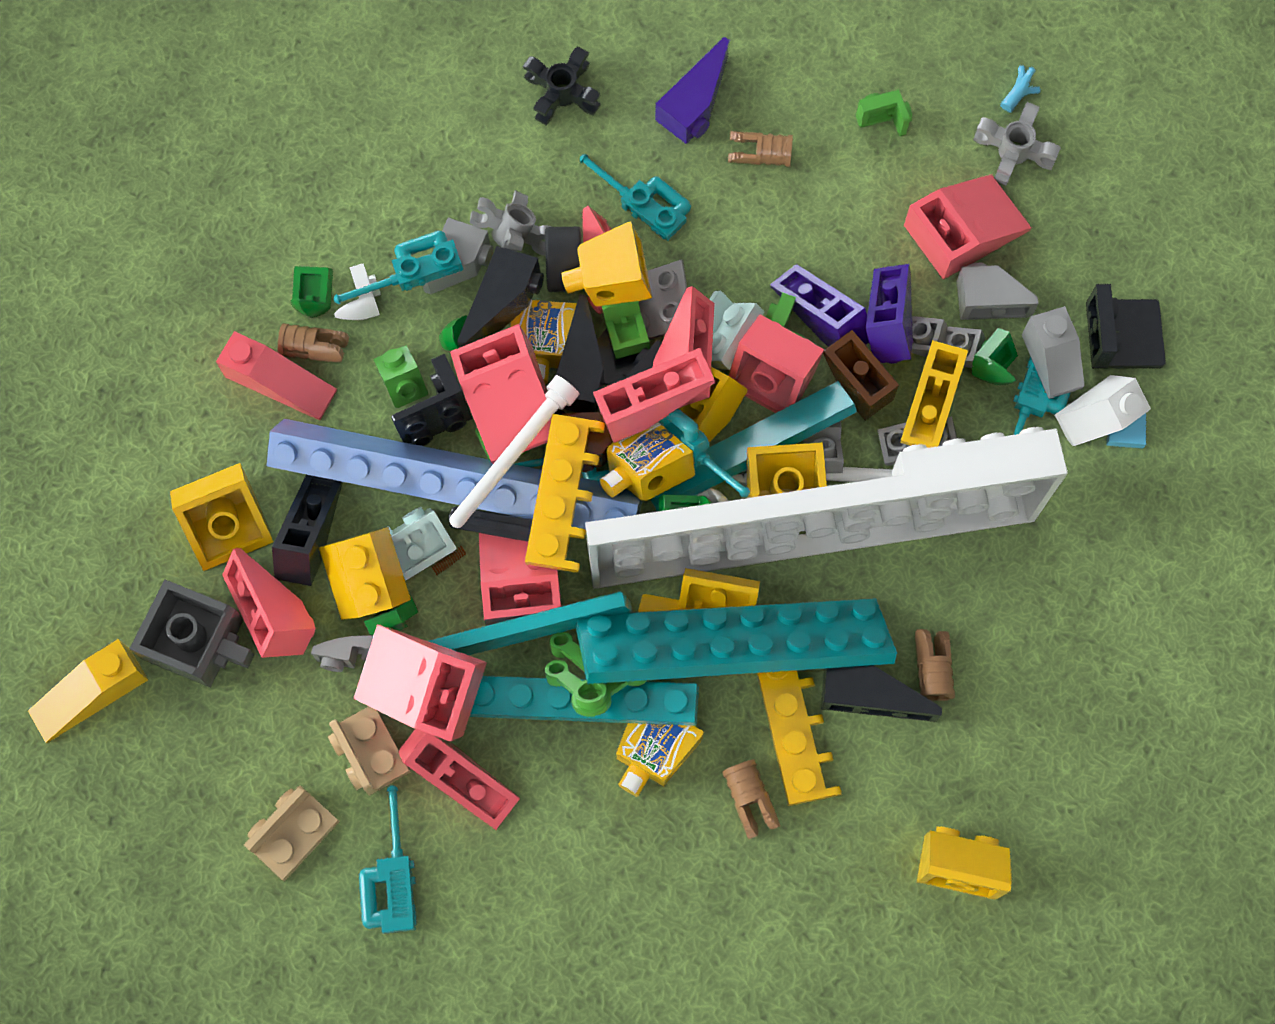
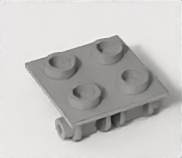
M682 259L647 271L652 298L641 300L639 306L649 340L666 335L687 288Z

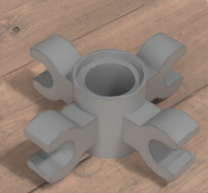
M1027 102L1019 121L1010 123L1006 128L998 126L996 122L989 118H981L973 140L982 145L999 147L998 152L1002 160L995 175L997 182L1007 185L1015 164H1021L1026 159L1035 161L1037 165L1044 169H1052L1061 147L1051 142L1042 143L1035 140L1036 132L1032 125L1040 108L1039 106ZM1012 142H1018L1022 146L1015 145Z
M515 190L512 202L510 204L507 203L504 211L496 208L491 200L483 197L479 198L477 209L486 214L472 211L470 223L477 228H492V237L500 247L521 251L523 243H527L532 246L536 253L545 255V242L542 240L545 239V229L551 226L534 225L536 217L526 207L528 202L527 195Z

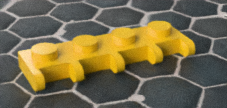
M552 414L525 558L527 565L579 572V563L566 561L570 537L585 538V529L572 527L577 500L591 502L593 496L592 492L579 490L583 464L598 465L599 462L598 455L586 453L589 431L604 432L605 423Z
M797 670L757 673L788 806L842 795L840 786H833L827 789L825 787L820 763L833 761L832 752L817 754L810 727L823 724L824 719L822 714L808 717L801 690L814 687V679L812 677L799 679Z

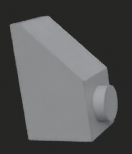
M447 218L442 231L446 234L448 241L454 240L464 270L423 285L424 292L434 294L477 276L481 266H487L493 254V246L490 245L487 230Z
M973 263L962 267L956 281L960 320L1029 318L1033 316L1039 304L1038 297L998 265L987 266L984 263Z
M1066 307L1031 316L1022 333V338L1048 399L1083 389L1084 377L1080 341Z

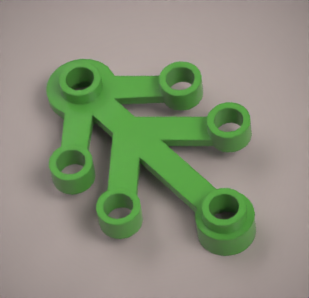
M559 632L552 635L550 638L552 654L557 658L567 657L585 672L580 646L573 642L572 636L567 632ZM553 660L545 666L548 684L556 687L563 686L572 694L573 709L578 714L586 717H594L606 712L612 703L611 696L625 686H640L647 681L587 684L586 680L581 681L569 672L567 663L562 660Z

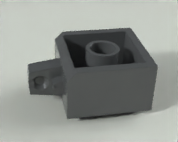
M165 579L129 648L146 662L210 688L220 667L225 669L228 661L248 669L254 657V653L250 649L237 644L240 638L237 633L243 618L236 609Z

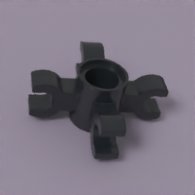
M577 46L571 53L567 64L557 63L549 68L535 57L530 56L523 65V69L527 71L524 79L532 84L547 88V92L538 99L533 107V110L538 112L534 117L535 120L548 125L558 106L565 107L572 103L578 105L584 112L594 116L601 106V103L597 101L600 93L593 88L583 87L577 83V79L586 72L590 65V62L586 61V58L589 56L588 51ZM561 84L567 85L565 87H557Z

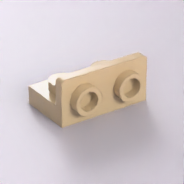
M368 706L341 722H338L336 719L329 722L334 733L329 735L328 739L338 756L346 755L351 767L345 771L356 790L363 787L364 791L370 796L410 773L408 766L402 762L398 753L399 749L378 710Z
M298 786L295 791L293 789L286 791L275 805L278 809L267 820L261 819L250 829L247 834L250 839L244 844L250 852L254 853L284 882L340 822L302 786Z

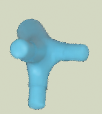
M1023 65L1018 67L1019 75L1017 81L1000 104L1001 108L1011 113L1024 96L1040 93V87H1029L1035 68L1029 67L1026 72Z

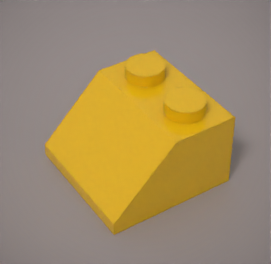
M823 443L747 448L746 487L750 489V494L747 498L827 486Z
M241 463L170 491L172 509L203 571L227 562L235 548H241L245 553H249L274 542Z
M389 527L319 547L341 620L359 618L388 610L411 600Z
M936 827V831L930 830L925 835L917 882L993 900L1010 893L1012 885L1010 848L999 846L998 839L980 835L975 836V840L959 837L960 831L948 827Z

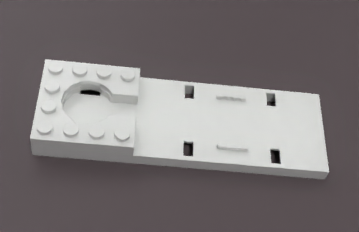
M1032 427L1021 431L1019 435L1004 436L1003 433H992L982 437L979 441L966 442L965 439H952L944 442L942 446L927 448L923 444L909 446L899 453L892 470V477L585 522L593 589L684 575L685 568L707 572L1034 522L1068 474L1057 429L1043 431L1042 427ZM806 531V534L799 535V532Z

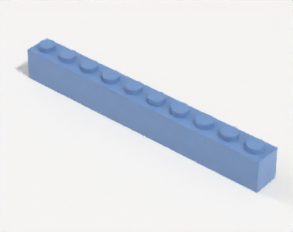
M283 419L270 430L266 466L460 505L493 464L489 459ZM513 464L477 509L533 519L542 470ZM581 478L579 490L592 492L593 496L591 502L577 500L572 527L586 530L585 522L639 515L642 501L627 488L612 498L605 493L599 481Z

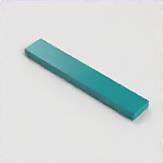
M839 381L709 447L706 451L713 462L733 477L747 469L748 447L796 444L856 413L857 410L854 402ZM700 464L695 468V476L650 500L656 511L659 512L658 497L664 494L698 495L724 480L709 467Z
M617 592L429 640L428 642L466 655H473L576 629L577 620L587 619L594 615L608 616L633 613L631 601L624 593Z

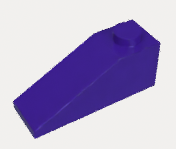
M725 36L655 103V120L685 144L693 137L698 139L703 136L710 125V116L728 60L730 40Z
M794 265L770 284V287L780 297L782 292L796 297L793 311L826 346H831L851 330L855 332L865 345L869 343L866 332L867 313L865 307L799 265Z
M909 264L876 268L873 272L866 332L871 352L880 363L894 364L902 360L911 359L913 327L911 271Z

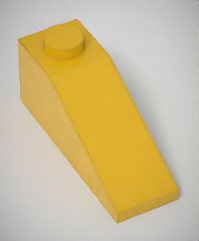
M932 340L900 443L910 446L923 444L927 448L939 446L968 350Z
M711 367V373L715 383L710 386V397L678 408L698 424L699 430L706 435L709 442L731 421L748 391L746 387L730 376Z
M117 639L83 660L31 707L28 712L43 739L48 743L148 681V678L132 651Z

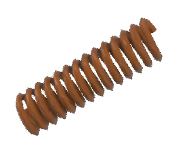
M462 546L447 555L445 559L443 558V561H438L434 567L432 566L436 576L440 572L442 573L446 566L449 568V566L453 565L457 558L459 560V556L461 558L466 555Z

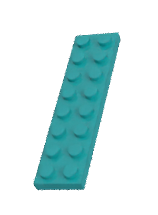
M876 598L622 613L608 616L594 615L587 619L577 620L576 622L587 684L895 664L897 656L896 648Z

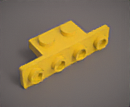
M685 568L679 600L643 594L638 612L756 606L760 581Z

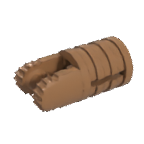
M730 131V140L738 143H757L756 154H745L743 152L729 153V163L756 165L765 163L766 165L775 164L790 167L793 135H763V133Z
M283 323L278 336V353L282 356L287 355L295 358H309L310 360L340 363L344 357V352L341 348L347 346L349 336L346 332L316 327L310 328L308 326L301 327L299 325Z
M917 629L915 631L920 694L931 701H946L955 698L949 633L947 631H938L936 636H934V656L930 631Z
M755 759L742 762L722 772L727 780L731 796L735 800V807L749 839L759 835L758 826L749 805L758 803L763 819L771 830L780 827V822L769 794L765 791V785L761 781L759 770L756 768Z

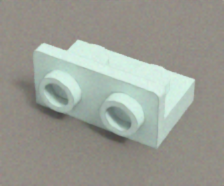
M714 291L710 297V300L715 303L711 367L730 370L740 340L759 314L763 315L764 311L757 303H732L722 291Z
M418 507L402 517L405 523L393 530L389 527L405 581L457 549L436 513L431 508L424 511L422 507Z

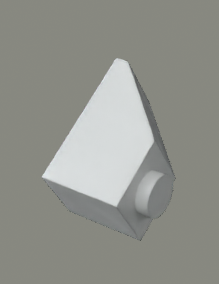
M1110 375L1056 413L1055 417L1067 440L1072 446H1076L1123 430L1151 410L1136 378Z

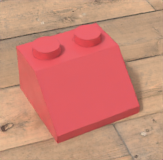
M759 314L738 344L729 376L748 389L745 397L777 413L801 400L817 370L824 349L815 345L812 341L782 327L779 323Z

